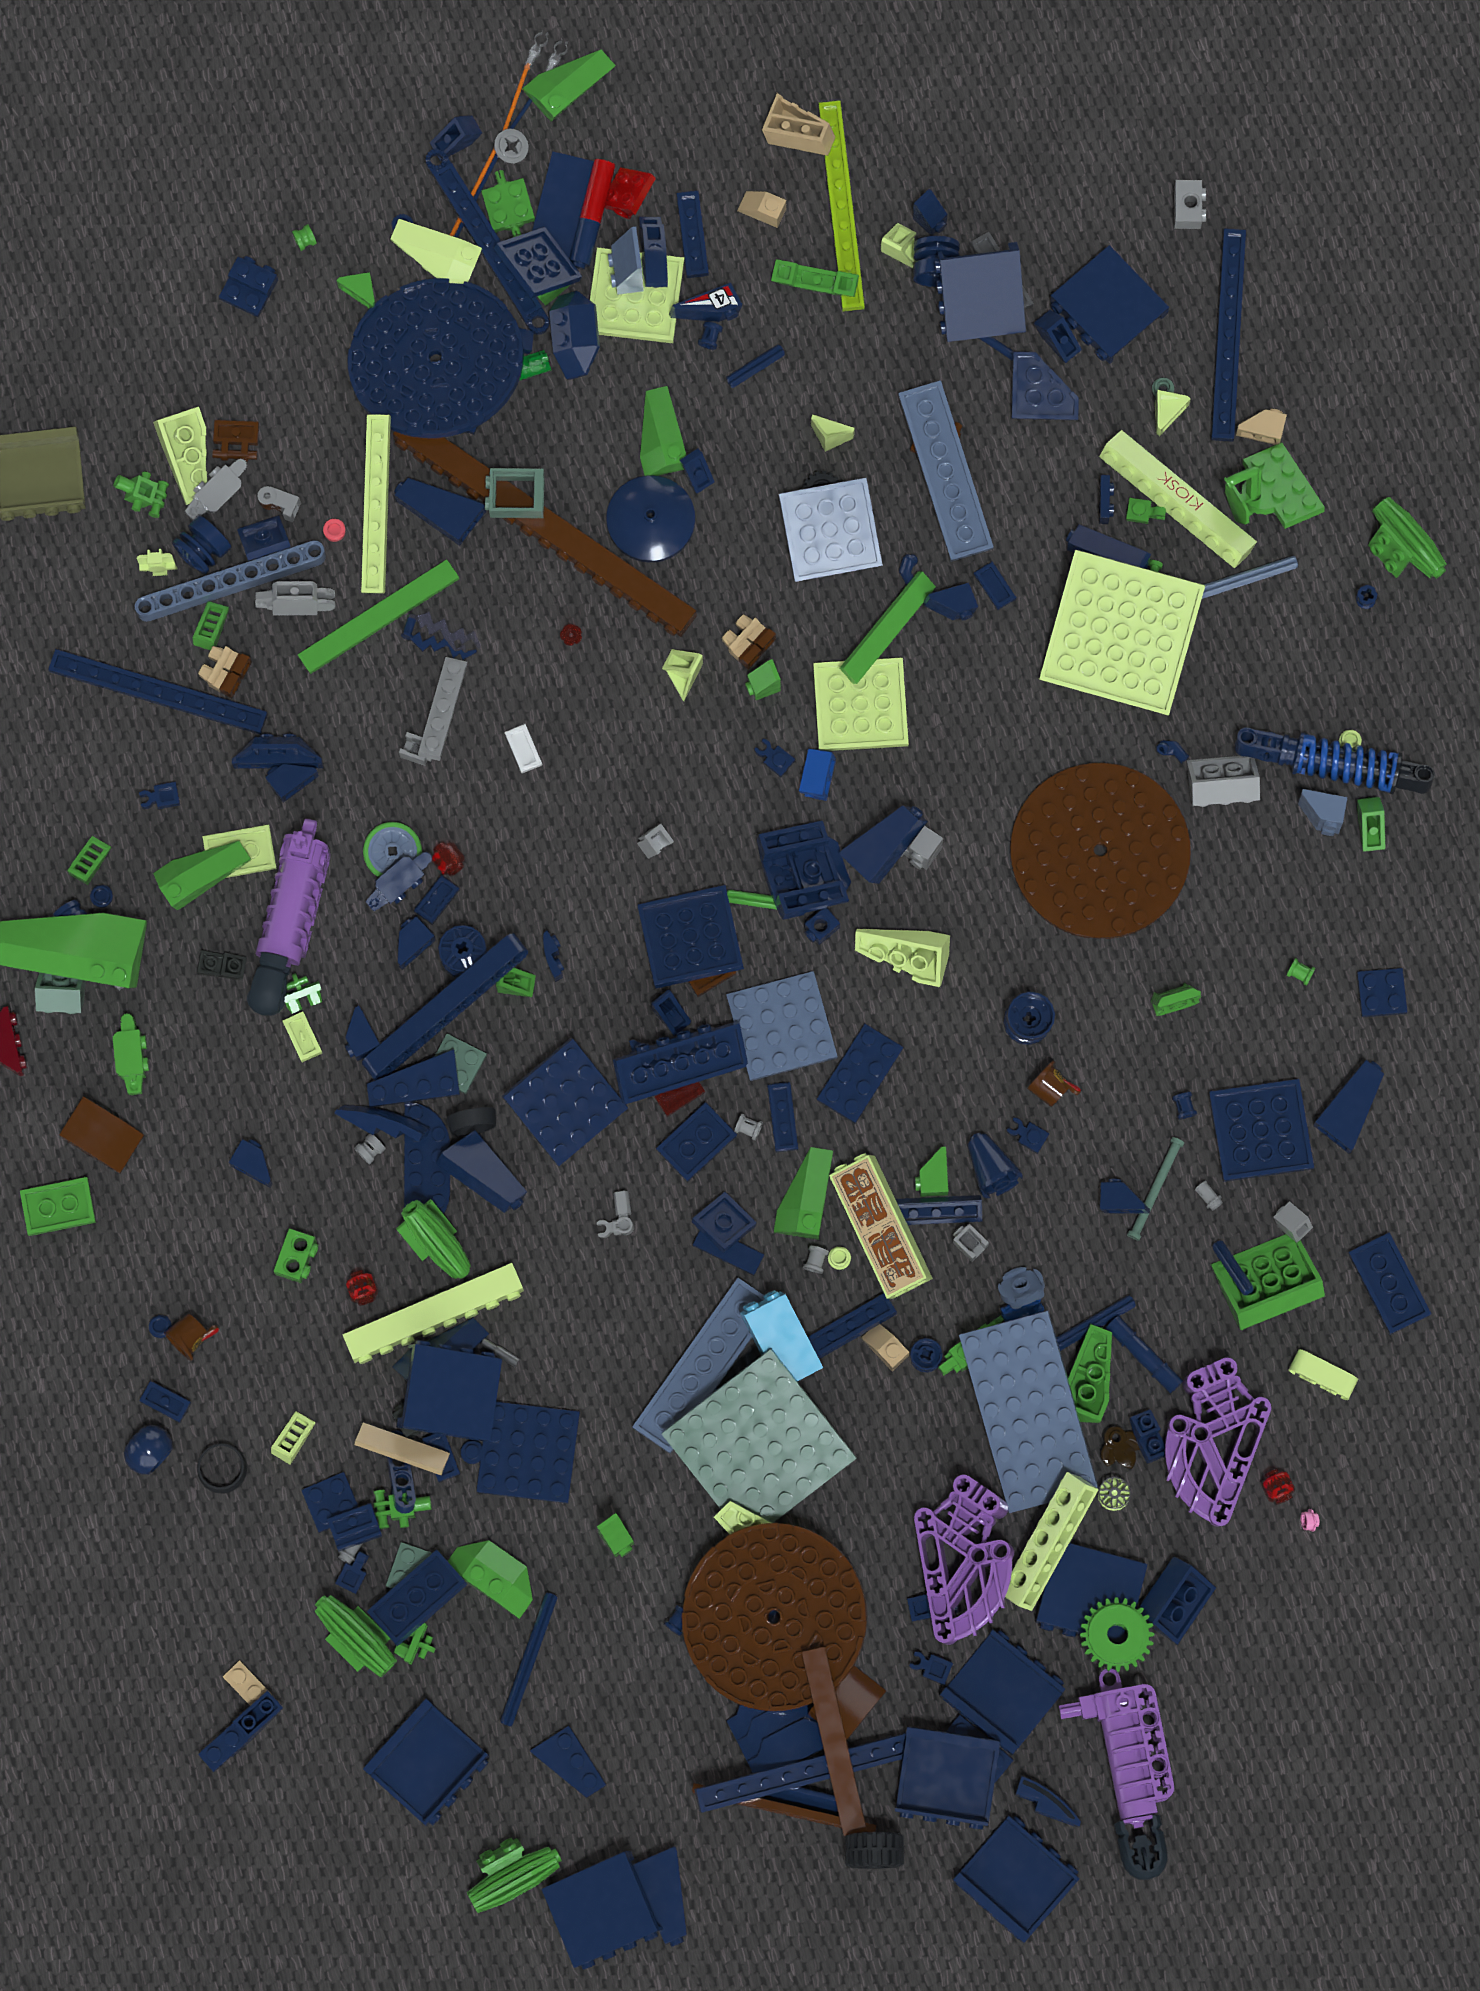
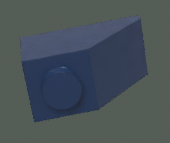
M472 115L454 117L430 144L434 150L441 149L449 157L472 145L482 134V131Z
M928 189L914 203L913 219L932 236L935 232H942L947 226V213L934 193Z
M1049 310L1034 322L1042 339L1064 363L1068 362L1082 350L1063 316Z
M969 583L928 594L923 602L925 607L951 620H967L973 617L974 612L978 608Z
M282 764L280 767L275 766L270 769L265 778L272 790L284 803L319 777L313 767Z
M417 917L413 920H406L401 925V930L399 931L398 965L401 970L436 941L435 936Z
M360 1006L355 1007L345 1037L348 1043L345 1045V1049L350 1058L355 1056L358 1062L380 1044Z
M242 1139L229 1161L230 1166L271 1188L272 1181L265 1155L262 1149H260L261 1145L251 1139L248 1142Z
M1108 1179V1182H1101L1100 1210L1104 1213L1150 1214V1208L1122 1180Z

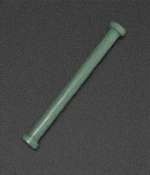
M1172 1137L1169 1151L1144 1202L1150 1208V1211L1180 1147L1184 1145V1142L1178 1138ZM1149 1214L1138 1215L1132 1230L1127 1233L1128 1237L1137 1241L1140 1240V1233Z

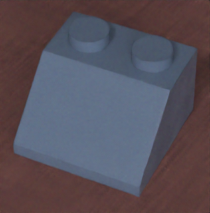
M1303 789L1298 805L1315 829L1320 830L1321 834L1327 836H1334L1335 833L1339 834L1344 820L1347 797Z

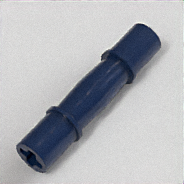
M1119 1315L1109 1323L1106 1329L1112 1332V1335L1121 1346H1125L1136 1360L1153 1374L1152 1378H1155L1170 1394L1182 1384L1183 1380L1168 1366V1363H1164L1136 1335L1137 1332H1134Z

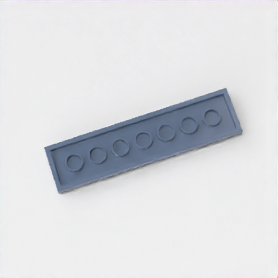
M941 380L898 393L950 561L992 550L994 547Z
M736 1279L632 1427L634 1430L669 1454L672 1453L674 1449L663 1437L662 1432L717 1389L752 1339L740 1312L744 1311L743 1306L752 1301L758 1303L763 1301V1294L741 1279Z

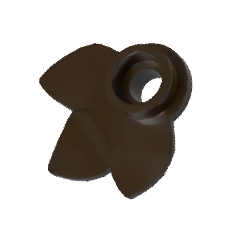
M1117 1426L1108 1428L1104 1433L1105 1445L1101 1450L1103 1463L1108 1467L1117 1461L1121 1466L1132 1469L1136 1462L1135 1451L1140 1450L1134 1432H1125ZM1115 1433L1119 1436L1118 1442H1114L1112 1439Z

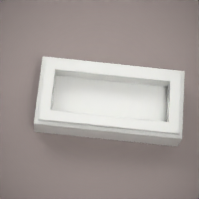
M526 724L505 732L521 773L542 766Z

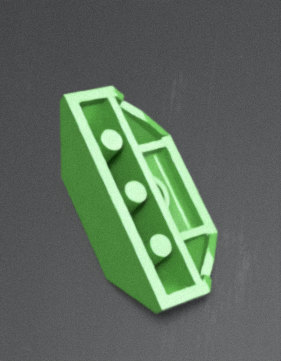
M489 1540L457 1547L448 1560V1563L465 1582L518 1619L521 1618L533 1601L527 1566Z

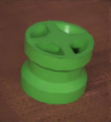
M308 224L303 226L301 230L292 231L300 251L305 250L308 245L314 246L317 244Z

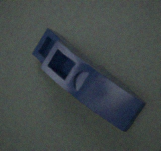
M639 217L638 225L642 246L645 287H668L664 224L661 222V217Z
M269 1691L265 1692L198 1755L215 1772L258 1735L278 1715L283 1707Z

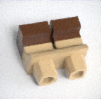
M743 614L736 622V626L743 632L737 636L729 630L722 637V641L729 648V653L749 670L776 640V633L764 627L758 619L754 618L752 620Z
M213 646L208 657L217 663L214 668L204 664L198 673L199 677L205 680L209 687L232 699L252 661L249 656L234 652L226 646L224 649Z

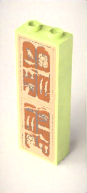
M864 1153L854 1158V1163L848 1166L847 1164H842L834 1169L835 1173L829 1176L886 1298L894 1299L933 1278L876 1157Z

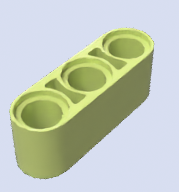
M1298 1349L1288 1369L1292 1374L1295 1375L1297 1373L1300 1375V1378L1314 1385L1317 1383L1321 1385L1320 1388L1334 1395H1341L1340 1398L1344 1400H1349L1358 1382V1378L1301 1349Z

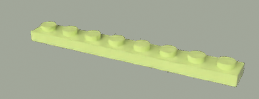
M367 415L361 593L385 594L390 415Z

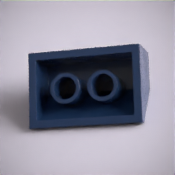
M1173 1557L1138 1609L1143 1608L1142 1616L1149 1615V1618L1146 1620L1147 1624L1153 1623V1629L1178 1645L1216 1587L1192 1565Z

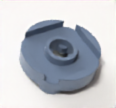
M1026 1267L1015 1268L1007 1272L1002 1277L1001 1285L1000 1283L998 1285L1001 1299L1005 1303L1010 1304V1307L1013 1309H1019L1023 1305L1030 1304L1044 1297V1280L1042 1274L1036 1269L1031 1271L1027 1270Z

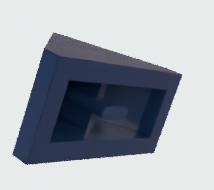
M667 990L651 1003L652 1011L673 1036L691 1023V1020L670 990Z

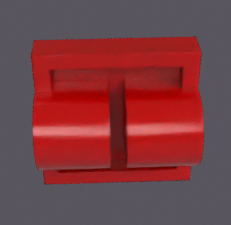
M620 167L610 185L605 209L612 210L626 219H631L632 215H636L656 178L651 173Z

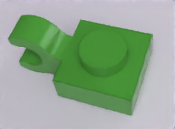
M1129 498L1126 521L1148 524L1149 518L1165 520L1166 509L1160 506L1151 507L1152 501Z

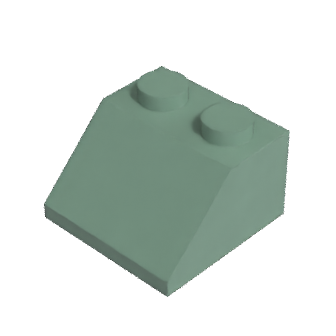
M39 972L35 986L36 1011H43L45 1013H81L84 1004L86 981Z

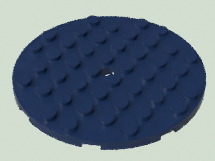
M434 278L412 282L401 286L400 290L388 297L386 295L382 297L360 320L354 331L351 347L348 350L350 382L357 399L366 412L370 415H390L391 430L418 438H442L458 435L489 420L512 396L521 377L524 363L521 333L516 320L508 311L506 305L498 297L478 285L466 281L463 284L449 283V278ZM435 354L442 356L441 361L438 360L436 362H431L430 358Z

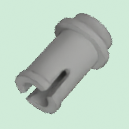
M1206 1181L1196 1187L1195 1191L1206 1202L1208 1209L1210 1208L1213 1211L1223 1203L1222 1197L1220 1195L1217 1196Z
M362 1544L340 1551L338 1558L347 1564H350L352 1561L354 1562V1557Z

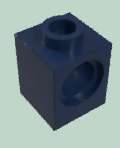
M824 908L805 923L806 931L804 933L812 943L816 941L820 945L840 929V923L827 908ZM818 923H823L827 926V929L823 932H818L814 927Z

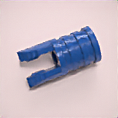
M1040 1299L1023 1305L1019 1309H1013L1008 1304L1005 1307H1001L1000 1311L1004 1321L1007 1322L1044 1312V1307L1042 1303L1040 1304Z

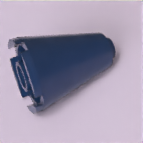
M977 1133L970 1138L968 1149L982 1196L984 1198H991L989 1194L996 1192V1195L999 1196L1014 1188L1019 1183L1017 1179L1019 1177L1023 1178L1020 1169L987 1134Z

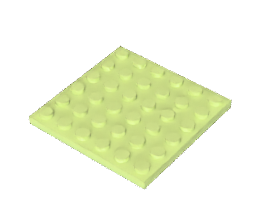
M1075 550L1039 680L1169 715L1206 585Z

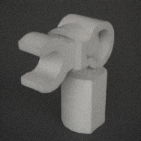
M629 1191L613 1193L616 1216H619V1219L612 1220L611 1223L599 1220L597 1226H606V1231L599 1233L598 1237L606 1238L611 1233H614V1235H629L633 1232L634 1224L629 1218V1215H631Z

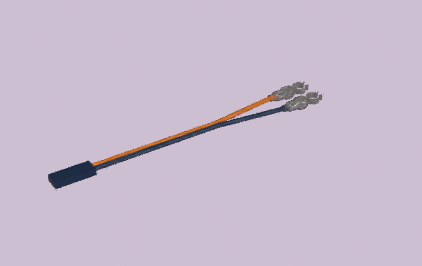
M542 32L535 35V40L538 36L542 35ZM548 38L540 46H537L535 41V44L528 51L523 68L524 71L503 130L508 129L527 72L541 56V47L547 45ZM562 38L561 41L554 45L555 53H552L548 58V64L544 72L559 67L561 56L567 53L566 48L563 53L556 54L555 47L558 44H562ZM530 98L525 104V106L522 108V110L520 111V113L518 114V116L516 117V119L514 120L509 129H514L516 127V125L518 124V122L520 121V119L522 118L530 104L533 102ZM494 148L471 191L475 201H477L498 159ZM459 217L450 233V236L458 238L464 227Z

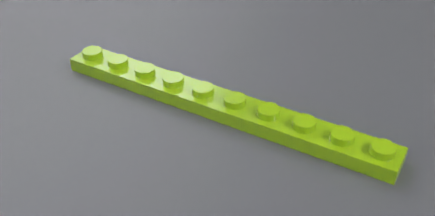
M841 102L819 103L820 118L830 124L835 135L828 156L824 155L837 268L841 272L859 275L855 297L841 296L842 311L862 310L865 306Z

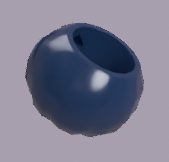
M149 1425L140 1429L125 1447V1463L138 1474H151L173 1450L172 1439L167 1431L159 1426Z

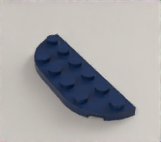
M407 1102L405 1103V1117L430 1128L428 1136L419 1142L405 1134L404 1208L412 1201L418 1200L425 1204L431 1199L439 1210L445 1214L450 1201V1174L439 1167L436 1162L441 1153L450 1148L447 1129L442 1120L432 1110L417 1103Z

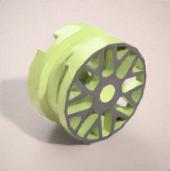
M1108 1478L1099 1487L1098 1500L1107 1510H1121L1130 1500V1487L1122 1478Z

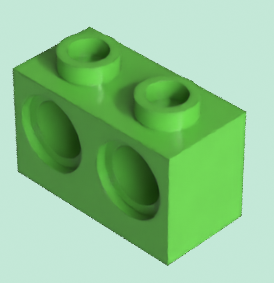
M289 1229L274 1269L275 1275L298 1283H302L303 1278L307 1279L311 1270V1266L308 1265L310 1258L316 1256L319 1247L316 1244V1238ZM305 1241L307 1248L304 1251H297L295 1246L298 1242ZM293 1262L298 1263L300 1267L297 1272L291 1273L288 1271L289 1264Z

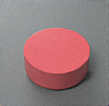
M330 519L324 524L323 532L329 541L337 542L343 539L346 529L344 523L339 519Z

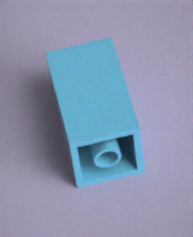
M773 1290L763 1296V1301L759 1303L752 1301L743 1306L744 1311L740 1312V1315L761 1355L772 1349L797 1381L823 1368L786 1294Z

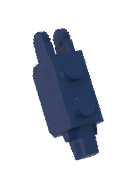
M422 852L413 860L410 857L399 859L375 880L376 889L365 901L373 911H376L387 903L391 904L393 901L396 904L406 897L404 892L409 887L415 889L423 882L421 877L424 873L422 870L432 862L431 854L429 852Z

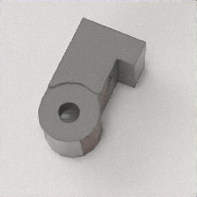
M266 486L261 488L257 496L262 508L283 512L284 519L293 523L301 505L300 498L273 487Z

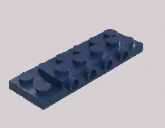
M734 1022L717 1028L711 1027L710 1024L697 1027L698 1031L690 1033V1031L678 1032L677 1038L669 1039V1037H662L656 1040L657 1044L651 1046L648 1043L636 1045V1050L631 1051L629 1055L613 1059L622 1103H632L746 1067L748 1060L740 1023Z

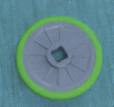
M387 822L375 827L368 834L363 847L365 863L369 870L377 877H380L402 857H410L413 860L422 853L421 842L417 834L410 827L397 822ZM389 847L397 848L396 856L388 855Z

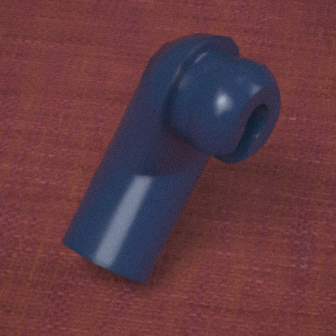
M914 554L905 555L900 564L899 573L906 586L914 577L912 574L913 566L918 563V558Z
M1161 741L1156 747L1159 754L1173 755L1181 764L1189 758V755L1176 741Z

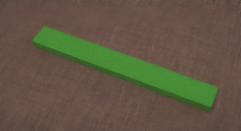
M448 560L443 561L299 653V659L309 674H312L459 580V576Z

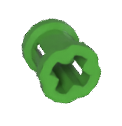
M1295 958L1286 976H1293L1303 981V984L1307 986L1316 968H1309L1298 962V959Z

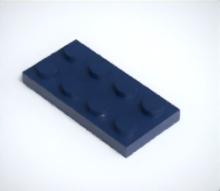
M865 1024L818 1096L817 1101L856 1124L904 1047Z
M1390 1232L1348 1252L1389 1335L1431 1316V1312Z
M436 1550L375 1603L367 1613L398 1646L468 1584Z

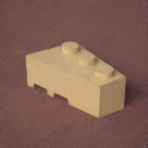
M778 93L776 94L762 129L768 144L828 156L835 139L830 124L811 112H806L799 108L797 104L783 99Z

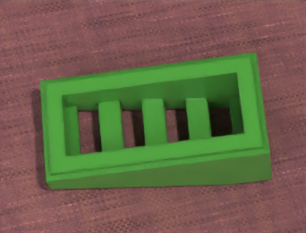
M207 602L193 635V645L207 650L217 646L229 607ZM210 611L220 613L221 615L220 617H218L215 615H211L209 613ZM207 619H209V620H212V621H216L217 624H213V623L206 622V621H207ZM204 627L214 630V632L205 631Z
M92 836L67 870L68 874L89 885L111 850V846ZM94 844L103 849V851L99 853L91 847ZM90 852L98 858L95 860L89 857L87 853ZM85 859L93 865L90 867L84 864L82 861ZM80 866L84 868L85 870H87V873L85 874L79 871L78 867Z

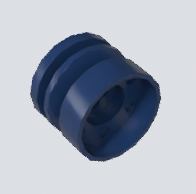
M927 236L914 242V259L917 262L913 266V280L915 283L927 287H937L936 281L940 280V273L936 274L934 261L938 260V252L942 251L944 258L960 256V243L958 240L946 236Z
M198 515L188 525L193 535L190 536L185 532H181L179 535L183 541L175 538L172 541V545L189 566L205 575L209 571L206 564L211 567L215 565L211 554L222 558L232 547L216 527L204 517Z
M465 925L455 926L446 931L438 947L444 969L454 978H458L487 953L485 940L480 932L473 927ZM465 946L467 952L463 951L462 954H459L458 948L463 949Z
M1036 992L1022 993L1013 999L1004 1014L1003 1024L1005 1031L1012 1040L1019 1044L1031 1045L1038 1043L1046 1037L1053 1026L1055 1011L1052 1003L1042 994ZM1026 1015L1029 1016V1019H1033L1030 1025H1027V1021H1023Z

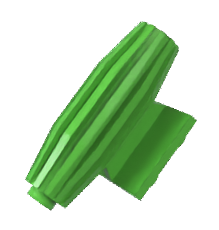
M1390 497L1384 499L1373 509L1372 512L1381 526L1368 546L1371 552L1384 563L1388 572L1397 578L1409 562L1429 578L1435 577L1437 579L1446 571L1444 568L1446 562L1433 540L1406 510Z
M431 1199L425 1204L418 1200L407 1204L403 1208V1212H401L404 1222L396 1228L404 1240L422 1261L429 1256L435 1264L452 1278L462 1279L466 1277L470 1271L471 1264L460 1243L454 1237V1234L457 1232L444 1214Z
M324 1595L316 1602L315 1606L317 1609L315 1613L330 1632V1635L325 1640L357 1672L365 1666L379 1677H382L394 1666L397 1660L385 1645L390 1640L389 1636L359 1606L352 1610L332 1595L329 1597Z
M509 1838L500 1843V1848L494 1851L490 1849L480 1854V1859L476 1860L481 1871L487 1873L488 1876L467 1892L477 1913L505 1904L540 1884L560 1868L558 1863L562 1860L557 1850H551L549 1847L522 1856L524 1848L517 1838L514 1840Z

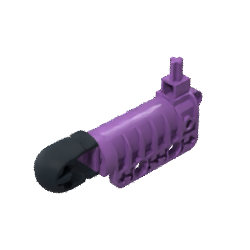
M305 818L301 831L286 834L283 838L284 843L282 844L279 858L280 866L278 873L275 874L276 882L274 889L271 890V902L266 909L268 913L267 918L262 925V938L258 941L255 953L260 957L259 962L261 966L256 970L251 990L247 995L249 1007L262 1016H273L283 1010L287 989L286 977L290 973L291 964L298 966L301 957L305 958L312 934L310 928L314 926L323 890L321 885L325 882L331 856L327 844L317 839L314 840L317 828V821Z
M1112 1668L1109 1672L1105 1669L1099 1676L1101 1693L1079 1697V1702L1059 1705L1061 1719L1081 1716L1082 1720L1097 1717L1098 1722L1101 1721L1120 1820H1122L1114 1824L1116 1834L1120 1836L1117 1841L1124 1869L1131 1876L1138 1880H1149L1159 1876L1165 1869L1168 1861L1164 1832L1159 1829L1162 1825L1161 1817L1156 1815V1803L1167 1800L1174 1792V1782L1157 1697L1154 1688L1148 1684L1122 1688L1119 1673H1116V1670ZM1106 1673L1114 1674L1116 1677L1115 1684L1112 1686L1105 1685L1103 1675ZM1142 1692L1145 1696H1149L1148 1700H1146V1708L1143 1710L1141 1709L1142 1706H1145L1144 1699L1139 1698ZM1150 1715L1154 1720V1724H1145L1143 1716ZM1156 1729V1731H1154L1155 1734H1152L1153 1741H1158V1744L1155 1747L1156 1755L1150 1757V1755H1152L1151 1752H1154L1153 1745H1148V1742L1151 1739L1150 1732ZM1159 1761L1163 1765V1771H1155L1152 1767V1762ZM1163 1776L1165 1777L1164 1780H1161L1162 1787L1167 1788V1792H1165L1164 1795L1162 1791H1157L1158 1787L1161 1784L1160 1777ZM1151 1820L1152 1827L1150 1831L1154 1835L1155 1841L1152 1851L1157 1853V1861L1155 1860V1855L1149 1851V1846L1152 1845V1842L1147 1839L1146 1835L1135 1837V1843L1132 1845V1848L1137 1849L1138 1856L1135 1857L1136 1865H1134L1132 1856L1135 1852L1129 1848V1832L1126 1830L1125 1825L1132 1824L1135 1829L1143 1827L1144 1821Z

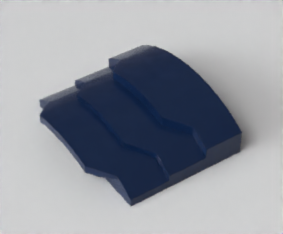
M823 821L758 835L757 845L764 875L774 904L783 920L849 901L846 891L851 884V880L843 858L839 854L841 852L839 844L834 839L828 837Z
M813 1703L786 1711H765L748 1708L743 1705L739 1706L737 1715L727 1720V1723L752 1773L798 1762L818 1751L824 1750L818 1722L808 1715L814 1706Z

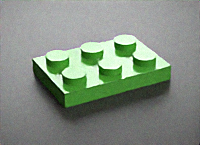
M87 1177L20 1190L28 1236L96 1223Z

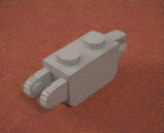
M237 459L229 467L226 465L222 468L217 466L209 474L211 479L206 484L202 481L193 489L196 494L192 497L193 500L184 511L191 520H194L198 515L201 516L205 512L215 513L241 487V480L238 477L247 468L246 460Z
M277 581L272 584V590L256 592L255 605L256 608L273 610V615H317V611H331L335 609V601L329 600L335 598V590L331 588H317V584L313 581Z

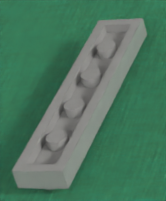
M445 657L418 756L441 760L466 672V661Z

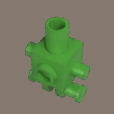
M142 472L141 476L138 475L132 479L118 475L114 481V487L126 492L124 500L133 503L131 509L140 512L141 507L145 508L151 505L152 508L149 511V516L159 518L160 509L164 508L165 504L162 500L167 498L165 492L169 484L165 481H158V483L151 481V474L148 472Z
M385 1490L373 1491L376 1503L373 1504L374 1508H377L378 1511L375 1513V1517L378 1518L380 1529L389 1528L388 1516H391L392 1521L399 1520L400 1528L409 1527L408 1519L416 1518L415 1512L432 1510L430 1496L416 1498L413 1511L404 1514L395 1509L392 1495H388L389 1501H385ZM403 1493L402 1501L404 1502V1505H407L408 1502L406 1501L405 1497L406 1493ZM390 1506V1510L386 1511L385 1507Z

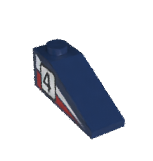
M728 283L674 304L669 316L676 319L715 322L727 319V321H730L739 315L742 303L732 284Z

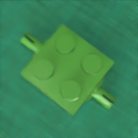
M499 170L501 179L498 171L495 172L498 184L481 190L494 231L511 230L513 237H516V233L518 236L521 235L520 227L535 221V216L524 179L506 182L504 171Z

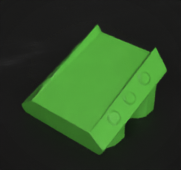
M1184 983L1182 987L1157 994L1154 992L1151 1003L1156 1016L1165 1015L1198 1004L1201 998V991Z

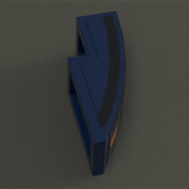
M1021 1777L1015 1796L1037 1803L1035 1813L1079 1828L1081 1821L1062 1799L1039 1783L1026 1777Z

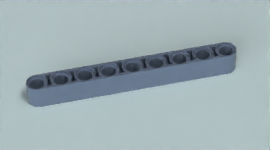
M310 541L143 596L136 601L135 610L142 621H152L319 566L326 559L325 549L319 541ZM313 550L321 551L317 557H311L310 553ZM292 557L300 558L296 564H290L289 560ZM271 564L279 565L275 571H269L268 566ZM250 571L257 572V575L254 578H248L246 576L247 573ZM228 578L236 579V582L232 585L225 584ZM207 585L215 586V589L211 592L204 591ZM186 592L194 593L190 599H184L183 595ZM165 599L173 600L169 606L162 605ZM151 606L149 612H140L142 607Z

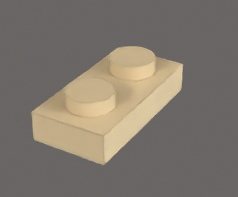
M240 1660L223 1676L250 1706L268 1691Z

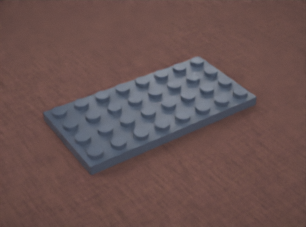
M1049 1310L960 1334L962 1348L1009 1513L1049 1503L1066 1472L1083 1478L1099 1489Z

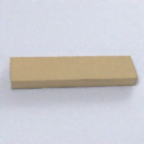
M366 1423L362 1424L355 1440L356 1446L438 1475H442L450 1453Z

